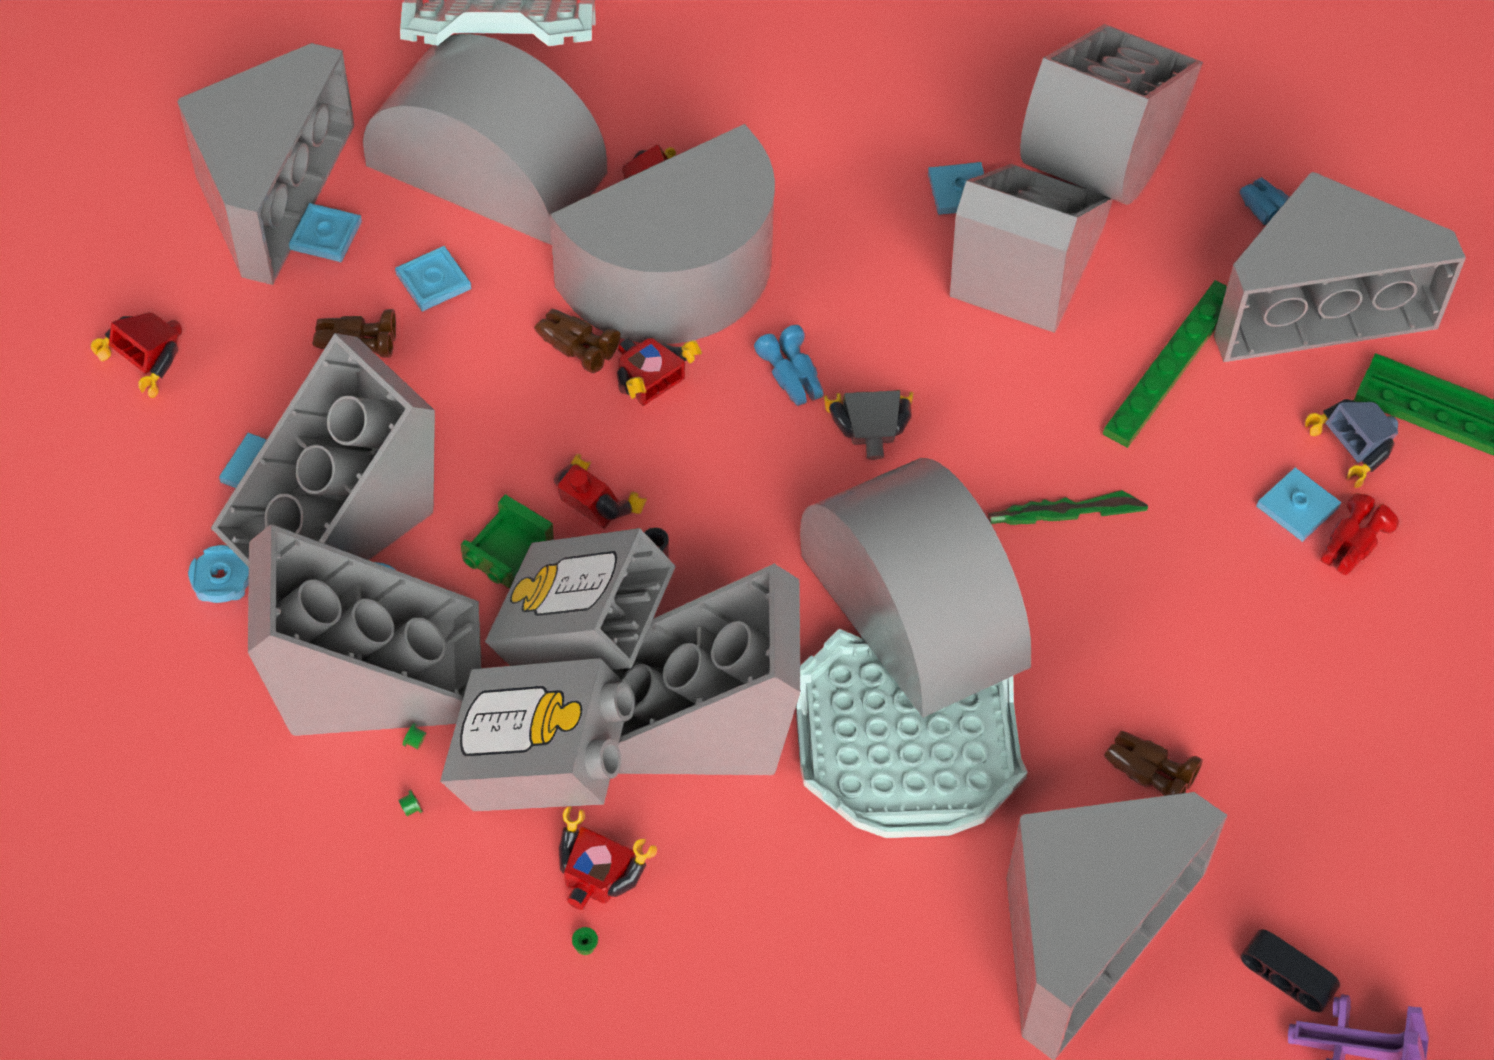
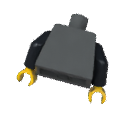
M900 390L844 393L842 401L841 394L836 393V400H829L827 395L824 396L825 410L831 414L833 421L844 436L851 438L854 445L866 444L867 459L884 458L883 443H893L895 437L903 433L911 419V405L914 393L910 391L908 397L901 396Z

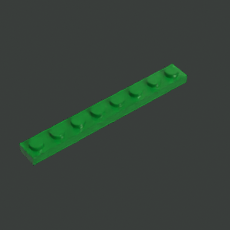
M1216 280L1212 283L1105 426L1104 436L1126 448L1131 445L1215 331L1227 289L1226 285Z

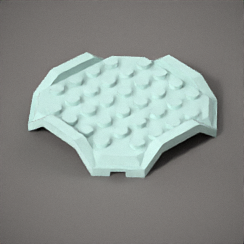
M404 0L402 2L400 39L414 42L417 41V35L424 36L425 44L438 46L452 33L534 34L547 46L564 44V37L573 36V42L576 43L592 41V25H596L595 0H580L579 3H577V0H428L424 4L422 0Z
M838 629L824 643V647L814 657L811 655L800 665L801 692L796 705L800 771L804 787L856 828L884 838L950 836L984 823L1027 778L1028 772L1020 753L1014 708L1013 676L923 718L863 638Z

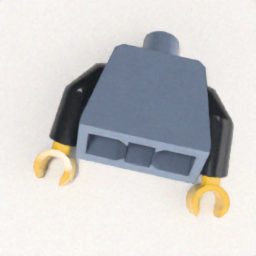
M1344 399L1325 409L1322 415L1317 413L1309 414L1305 421V427L1313 425L1310 428V435L1318 436L1322 432L1323 424L1326 423L1357 463H1363L1362 466L1356 465L1351 467L1346 478L1348 480L1353 475L1359 476L1360 478L1354 485V488H1359L1364 483L1366 473L1368 471L1373 472L1389 458L1395 445L1393 439L1398 434V421L1394 416H1386L1380 407L1373 402H1356Z

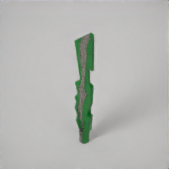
M1121 490L1077 503L1065 497L1056 502L1044 499L1042 502L1030 501L1025 505H1012L1006 510L988 513V520L991 524H1035L1036 521L1076 520L1080 514L1100 512L1101 517L1142 512L1148 510V505Z

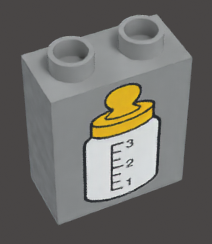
M640 528L531 543L485 642L510 666L601 658L611 670L632 668L676 566Z
M601 658L471 669L440 782L473 811L604 805L610 779L615 778L620 771L621 754L618 745L624 721H628L634 712L635 700L633 691L629 684L623 682Z

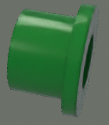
M413 723L402 745L406 747L408 744L418 750L427 733L418 729L417 724Z
M411 789L408 791V795L398 800L407 817L417 811L419 813L423 812L420 803Z
M579 928L572 935V945L581 955L591 954L598 944V935L591 928Z

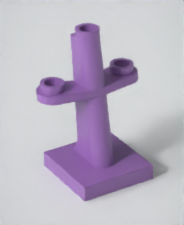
M1341 994V997H1334L1333 1017H1338V1026L1296 1021V1024H1289L1288 1028L1289 1044L1333 1051V1058H1326V1060H1345L1346 1054L1376 1060H1427L1429 1035L1422 1007L1408 1006L1405 1031L1399 1034L1349 1028L1350 996Z

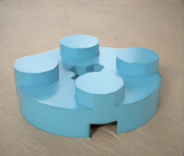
M218 545L209 547L203 551L204 554L197 560L196 557L193 559L189 566L188 576L191 587L199 600L223 603L239 600L245 595V589L249 586V567L228 546ZM218 570H224L226 574L222 578L212 577V575L218 574Z

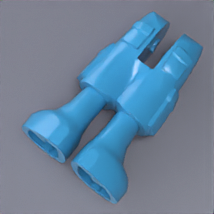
M1262 177L1255 180L1253 184L1242 187L1239 191L1245 202L1244 204L1249 207L1263 225H1267L1289 199V196L1282 190L1277 189Z
M791 325L781 333L779 342L774 334H765L755 342L754 349L759 357L769 361L774 366L772 374L779 386L787 392L792 402L800 406L807 402L804 388L813 401L822 398L824 393L817 377V369L808 354L805 355L800 352V346L804 341L805 333L800 325ZM780 348L783 351V353L789 358V360L784 359L782 357Z

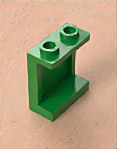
M505 494L498 501V514L471 543L464 540L460 545L462 559L466 565L472 569L477 568L481 570L494 583H501L510 589L531 543L554 540L552 522Z

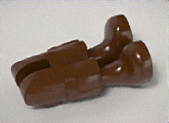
M553 308L546 314V319H541L534 327L543 340L551 344L556 350L567 357H578L582 361L583 368L590 373L600 371L603 368L604 359L609 361L613 357L621 338L620 332L614 328L606 329L601 336L592 333V326L589 323Z
M385 309L381 314L380 321L376 323H365V319L362 316L317 319L316 332L314 333L312 344L317 348L325 349L334 333L358 337L371 351L377 353L380 357L391 358L394 350L393 341L396 338L395 310Z
M1125 731L1118 733L1114 739L1115 744L1110 745L1104 754L1106 759L1116 769L1118 768L1126 773L1130 779L1145 788L1152 785L1164 796L1186 793L1187 789L1189 790L1203 764V759L1198 756L1190 757L1183 764L1168 759L1169 753L1167 749ZM1162 771L1174 780H1169L1157 772Z

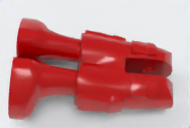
M1353 494L1347 501V508L1351 514L1349 518H1342L1331 532L1330 541L1324 549L1320 561L1331 566L1338 556L1342 555L1343 559L1337 571L1345 576L1348 575L1377 546L1378 539L1376 534L1379 531L1387 534L1396 531L1399 526L1397 515L1387 505L1380 504L1366 527L1360 528L1359 525L1363 519H1366L1373 511L1375 499L1366 494Z

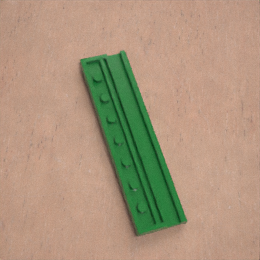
M1374 354L1354 401L1373 402L1384 413L1494 456V399L1387 357Z

